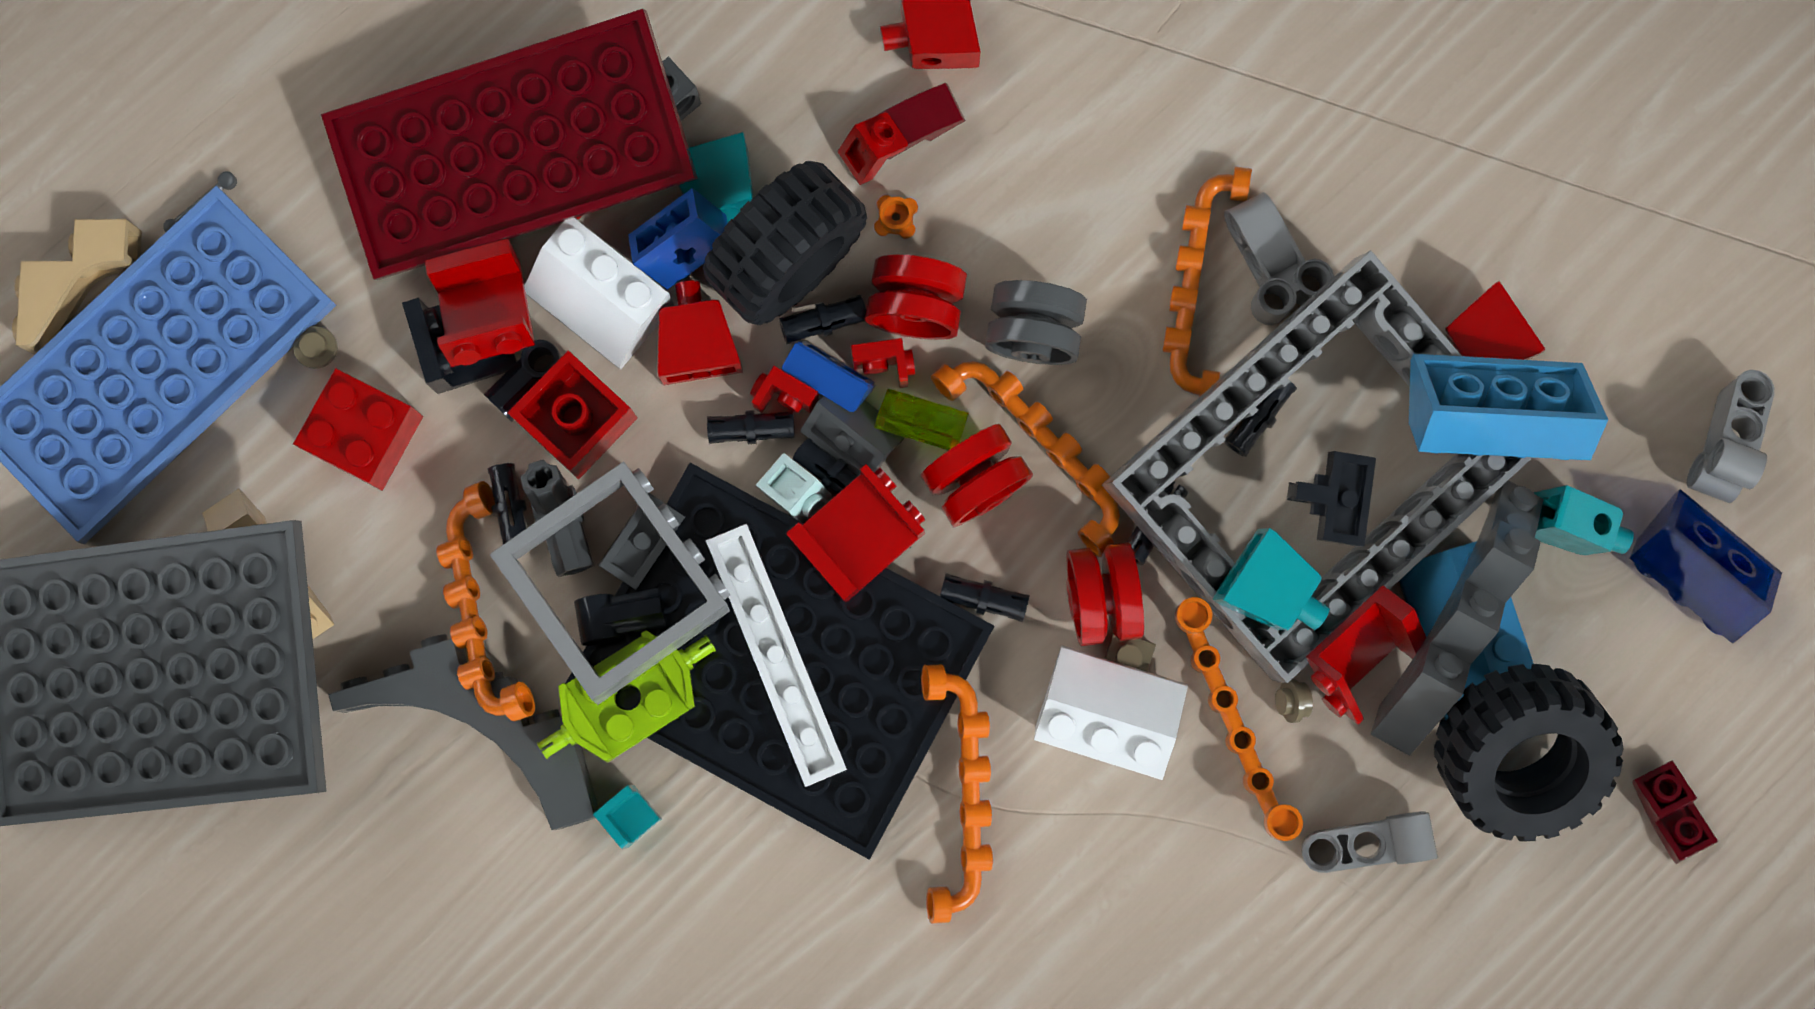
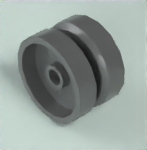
M1011 280L995 284L991 311L1000 318L989 322L985 348L1005 358L1034 364L1066 365L1077 362L1081 336L1072 328L1083 324L1087 299L1081 293L1070 288L1045 282Z

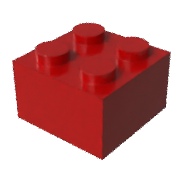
M569 350L507 412L578 480L638 419L633 410Z
M335 368L293 445L383 491L424 416L410 405Z

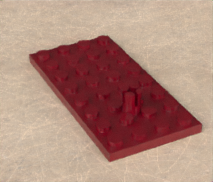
M639 9L321 114L373 280H381L425 266V260L507 238L510 239L698 179L649 16L645 9Z

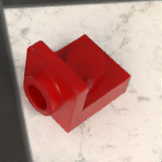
M884 112L855 124L837 152L859 185L873 180L887 158L904 151L908 146V142L890 115Z
M902 338L851 345L854 370L863 369L864 374H878L888 371V365L896 364L899 388L908 387V376L915 375V365L912 349L904 350Z
M776 366L772 367L768 375L762 372L750 391V395L754 396L751 402L753 408L760 413H763L774 393L779 395L776 400L781 405L795 413H799L802 408L811 414L815 405L820 400L818 391Z

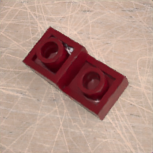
M947 83L921 92L881 112H886L890 115L907 140L908 146L904 151L923 140L932 141L966 121ZM898 153V154H896V155H893V156H891V157H889V158H887V159L890 160V159H892L893 157L899 155L900 153Z
M1673 760L1632 781L1648 818L1675 864L1692 857L1718 842L1693 803L1698 798Z

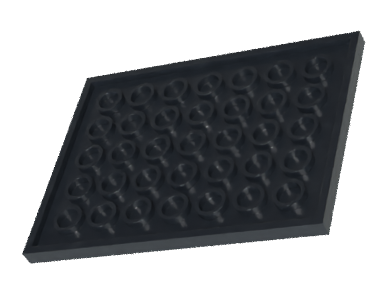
M689 463L667 502L668 506L685 517L675 533L682 543L690 538L705 559L698 565L708 579L716 574L721 580L706 540L747 524L847 770L805 787L729 597L724 601L727 603L730 612L677 649L680 650L682 648V650H685L703 638L704 635H707L710 643L716 649L715 652L692 664L694 668L690 670L695 707L647 738L870 860L957 698L955 693L946 691L944 700L926 701L923 697L921 686L923 666L942 664L946 673L959 675L966 680L995 626L888 568H885L848 602H845L786 534L800 521L702 468ZM667 545L636 590L622 582L615 596L655 588L660 589L666 616V627L647 630L656 637L707 602ZM643 632L620 635L619 640L610 643L586 646L583 653L594 667L641 637ZM572 672L565 684L576 678ZM625 686L616 694V704L622 710L636 708L641 700L640 691L633 686Z

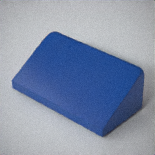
M808 341L795 342L782 365L784 372L815 389L819 394L849 412L856 411L876 386L875 382Z

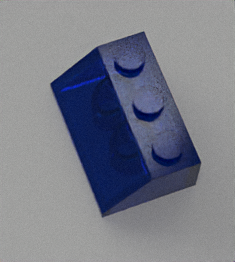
M1681 489L1671 497L1638 537L1629 557L1641 574L1648 578H1654L1668 590L1669 595L1676 603L1689 607L1702 618L1705 626L1711 632L1724 636L1732 644L1771 613L1782 572Z

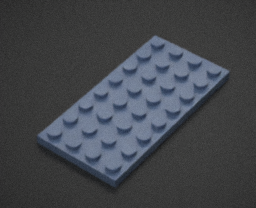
M215 186L0 387V462L78 543L86 544L293 347L294 341L304 331L321 321L336 304L218 186Z

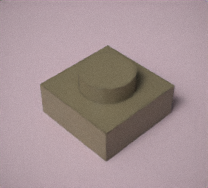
M1112 633L1105 659L1148 672L1156 644L1142 639L1119 641L1114 633Z

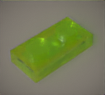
M888 388L879 409L874 428L950 450L960 443L969 413Z

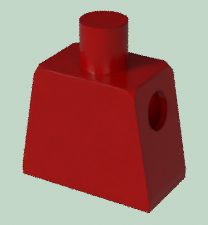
M901 0L903 22L880 26L884 51L908 47L911 66L914 69L979 67L981 51L970 0Z
M691 280L677 283L675 291L678 305L664 307L659 310L658 377L662 384L670 385L743 373L742 364L720 301L715 299L703 301L699 281Z
M1500 281L1493 284L1445 328L1446 333L1454 343L1453 346L1462 356L1528 360L1546 350Z

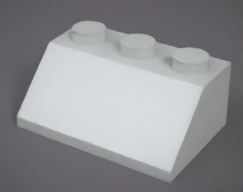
M575 218L565 220L542 246L524 285L526 295L620 370L659 325V310L664 307L675 306L670 294Z
M1061 645L1035 726L1034 740L1163 780L1176 741L1188 684Z

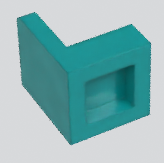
M635 785L624 787L593 814L621 849L629 848L662 820Z

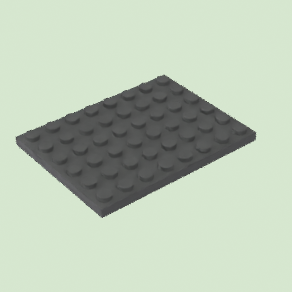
M289 520L0 560V826L304 795L327 791L302 521Z

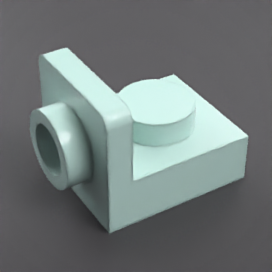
M785 453L779 457L756 484L765 495L802 523L811 518L833 497L817 478Z

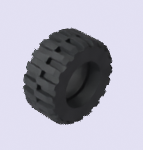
M805 161L803 164H796L792 166L790 171H784L772 183L765 185L758 191V194L750 202L748 201L740 209L736 217L731 219L724 227L723 233L715 239L712 244V250L705 257V264L703 265L705 279L746 322L755 325L767 324L773 321L775 317L785 314L793 305L795 306L802 301L804 296L813 291L836 268L839 261L848 254L850 247L860 237V231L865 228L867 219L865 205L823 163Z
M1524 664L1508 666V671L1501 674L1495 670L1484 675L1486 680L1476 686L1472 682L1464 689V696L1446 713L1448 719L1441 720L1436 732L1439 740H1436L1434 745V757L1438 762L1437 769L1466 819H1470L1473 825L1481 831L1493 833L1494 837L1512 840L1516 836L1519 841L1527 842L1536 841V836L1543 835L1546 839L1560 836V830L1570 827L1571 830L1583 824L1582 818L1589 813L1594 815L1602 808L1601 800L1604 796L1610 797L1617 783L1613 778L1620 776L1623 765L1621 756L1624 748L1615 722L1582 680L1576 679L1572 673L1564 669L1555 668L1553 670L1550 665L1532 664L1531 669H1527ZM1541 734H1558L1550 750L1535 763L1518 770L1497 771L1505 755L1522 741Z

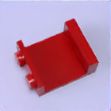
M508 238L425 260L427 275L438 293L444 336L438 337L437 342L451 367L471 365L481 359L500 354H513L523 348L535 345L520 261Z
M867 464L860 469L861 474L803 525L798 522L786 533L845 602H848L925 535V530L920 526L926 520L909 500L902 505L891 493L897 486L880 467L873 472Z
M1382 585L1306 656L1314 672L1310 676L1311 680L1325 694L1322 701L1336 716L1341 718L1345 714L1359 725L1364 720V717L1350 690L1396 647L1411 659L1414 658L1426 639L1415 609Z

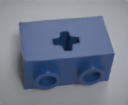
M691 188L628 234L633 265L668 290L680 280L687 278L694 270L705 263V257L712 250L713 242L723 233L724 227L728 224L726 214L695 189Z

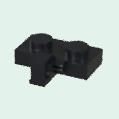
M1331 451L1328 452L1325 475L1315 474L1314 484L1299 481L1296 483L1289 482L1287 500L1311 504L1310 514L1320 516L1317 540L1365 547L1376 464L1375 457Z

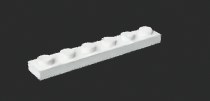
M747 524L706 540L721 580L730 593V602L805 787L847 770Z

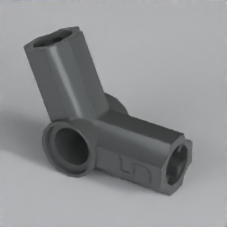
M544 460L530 463L527 471L520 476L523 490L531 502L536 522L577 494L573 485L567 486L557 465H550ZM583 514L546 539L552 565L558 577L574 575L594 567L581 523L584 521Z

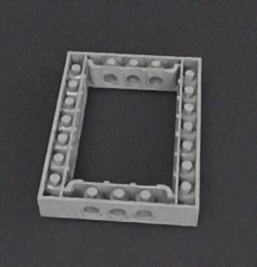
M1371 250L1354 258L1102 484L1105 490L1194 592L1210 605L1215 616L1272 681L1288 683L1309 664L1306 656L1382 585L1388 589L1392 588L1533 458L1494 455L1476 456L1473 454H1456L1366 536L1365 547L1355 546L1322 576L1321 582L1312 596L1329 607L1330 611L1323 624L1316 630L1311 629L1298 619H1296L1288 631L1277 630L1212 600L1235 563L1218 544L1220 541L1215 533L1209 534L1188 510L1191 508V505L1180 495H1168L1164 491L1168 485L1177 477L1190 473L1193 470L1191 465L1208 449L1221 445L1226 440L1223 436L1242 419L1253 416L1258 411L1256 408L1258 404L1273 391L1283 388L1291 381L1288 378L1307 361L1320 356L1323 353L1320 349L1336 334L1350 329L1354 324L1357 325L1409 387L1410 360L1413 354L1462 356Z

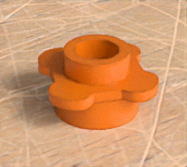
M889 195L880 197L877 201L879 219L874 223L875 232L879 236L897 234L903 239L911 238L915 234L913 216L918 211L917 202L912 198L904 199L897 196L890 197ZM899 214L900 219L895 221L892 219V216Z

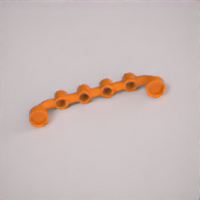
M1235 166L1234 175H1217L1208 179L1198 191L1195 206L1186 205L1182 230L1190 231L1188 246H1179L1176 271H1183L1184 275L1182 287L1173 286L1169 311L1177 312L1175 328L1166 327L1163 352L1171 353L1170 373L1175 383L1184 391L1199 395V397L1220 378V372L1203 370L1202 378L1192 376L1187 369V358L1212 201L1214 196L1221 191H1230V200L1247 201L1252 174L1251 168Z
M976 361L962 362L954 368L946 364L942 365L931 375V380L944 397L950 401L956 400L966 391V385L963 381L968 378H975L981 381L987 387L991 397L1000 406L1006 407L1017 419L1022 430L1030 437L1035 438L1046 449L1049 458L1058 467L1065 469L1075 480L1080 491L1100 506L1103 512L1101 522L1097 523L1094 520H1090L1078 531V536L1087 548L1089 547L1096 556L1102 557L1106 545L1114 544L1111 536L1117 529L1120 518L1118 503L1102 486L1110 478L1109 474L1098 464H1093L1089 469L1085 467L1077 458L1082 452V448L1077 440L1069 433H1064L1058 438L1047 427L1053 421L1051 414L1039 402H1035L1030 407L1025 404L1018 396L1024 388L1018 378L1011 372L1006 371L999 376L986 364Z
M480 481L466 487L463 491L464 499L457 502L450 511L446 522L448 542L438 545L436 554L440 564L445 569L452 568L455 581L444 585L443 594L447 604L453 609L459 608L462 621L450 627L453 643L459 649H467L469 662L459 665L457 668L459 682L466 690L474 689L478 705L485 712L495 716L506 715L511 721L515 722L534 714V698L528 686L523 682H517L502 688L500 698L493 694L491 681L495 678V671L491 661L486 657L484 640L487 639L488 633L484 621L479 617L476 602L480 598V588L472 577L469 563L473 558V549L464 535V523L470 514L476 519L484 518L492 514L491 507L495 505L492 488L485 481Z
M1187 598L1176 608L1175 621L1177 626L1186 633L1193 650L1191 655L1192 667L1197 672L1203 673L1211 691L1208 696V704L1214 712L1221 714L1227 728L1226 746L1231 752L1238 754L1246 772L1243 777V785L1249 793L1256 795L1265 815L1264 827L1266 832L1276 840H1293L1302 831V816L1295 807L1286 804L1279 805L1272 790L1274 784L1273 776L1270 771L1262 767L1254 749L1256 744L1255 734L1251 729L1244 726L1236 707L1238 695L1233 688L1227 686L1219 668L1220 654L1216 648L1209 645L1203 630L1212 621V609L1201 598ZM1201 652H1207L1211 655L1212 664L1210 667H1204L1200 664L1199 654ZM1219 692H1224L1229 696L1230 702L1226 708L1220 707L1217 704L1216 697ZM1238 732L1243 733L1247 738V744L1243 749L1238 748L1234 743V736ZM1256 773H1260L1265 780V784L1260 790L1252 785V777Z
M942 664L924 665L921 675L924 699L926 701L944 700L946 691H951L958 696L960 701L957 725L958 734L961 739V757L958 769L959 778L962 783V801L959 813L960 822L963 827V846L961 847L960 856L964 872V884L961 891L954 895L950 894L947 886L929 887L926 895L929 922L931 924L949 923L952 913L965 910L974 903L980 893L981 871H991L993 866L990 844H981L980 828L991 825V804L989 800H980L979 783L990 781L991 765L988 756H979L978 738H988L990 721L986 711L978 712L975 691L967 680L959 675L946 673Z

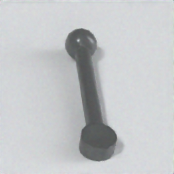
M225 171L219 175L218 183L215 186H218L222 191L224 189L231 190L235 188L237 179L231 172ZM214 187L175 219L166 220L163 224L164 231L167 232Z

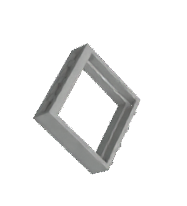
M624 461L490 554L588 696L597 705L730 612L727 603L724 601L730 596V593L716 574L708 579L698 565L705 560L690 538L682 543L673 530L679 525L674 515L665 503L656 507L648 493L654 490L648 479L639 468L631 472ZM622 486H625L707 602L600 677L517 559Z

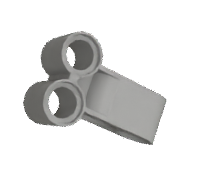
M1263 192L1224 212L1227 227L1260 287L1251 302L1252 314L1257 321L1265 325L1278 324L1285 319L1295 303L1302 306L1317 291L1307 289L1302 283V276L1310 275L1315 277L1320 284V289L1334 277L1333 270L1328 263L1319 259L1305 261L1275 204L1266 193ZM1275 294L1279 296L1283 303V309L1274 310L1268 307L1264 301V295Z
M1758 370L1745 371L1720 391L1704 450L1694 460L1687 476L1686 483L1688 488L1724 502L1732 503L1738 497L1743 487L1750 490L1757 485L1767 463V454L1761 452L1760 448L1775 390L1772 380L1765 373ZM1742 392L1746 393L1749 399H1747ZM1732 428L1738 432L1740 437L1736 436Z
M1426 811L1393 815L1381 821L1318 830L1310 833L1302 844V856L1305 863L1310 869L1322 873L1397 862V864L1416 863L1438 858L1430 815ZM1363 832L1374 833L1379 840L1377 852L1369 857L1357 854L1354 849L1355 838ZM1318 839L1330 841L1335 848L1333 858L1324 864L1313 861L1309 855L1310 845Z

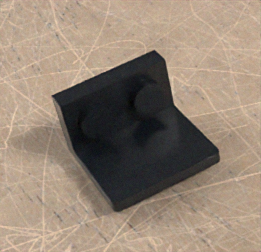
M419 297L402 302L425 383L437 394L506 373L517 362L516 355L513 353L481 359L471 365L451 367L437 342L438 337L444 336L440 305L428 308Z

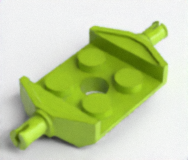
M647 630L641 633V637L601 661L593 668L600 677L654 640L656 636ZM704 635L703 638L685 650H682V648L680 650L676 649L628 683L626 686L637 688L641 694L640 703L632 710H622L617 706V692L597 705L588 696L577 678L567 684L562 683L558 688L563 724L560 726V730L537 742L539 749L543 750V755L548 759L569 743L572 746L577 743L605 762H610L695 707L690 670L694 668L692 664L715 652L716 649L710 643L707 635Z

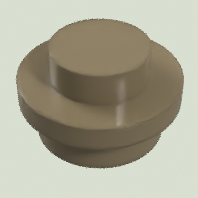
M310 326L293 344V352L296 359L302 365L311 369H320L329 365L334 360L338 349L334 335L329 330L320 326Z
M1292 679L1288 683L1281 684L1280 689L1275 694V704L1279 714L1283 715L1289 723H1298L1303 717L1311 715L1313 698L1311 690L1305 682H1298Z

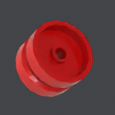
M903 254L880 256L875 259L872 274V285L880 292L869 296L865 321L874 328L905 337L929 340H944L957 337L961 311L953 303L962 300L964 297L967 273L948 262L928 257Z
M994 424L968 437L937 458L921 473L920 477L932 495H942L956 489L945 499L942 505V511L953 528L994 509L1033 477V473L1022 456L1008 457L996 463L1008 453L1012 444L1001 424Z
M1125 542L1106 545L1102 554V573L1097 556L1089 547L1067 550V596L1070 614L1080 646L1102 644L1104 642L1108 629L1107 615L1112 632L1119 641L1142 638L1144 635L1142 591L1137 563L1131 544Z

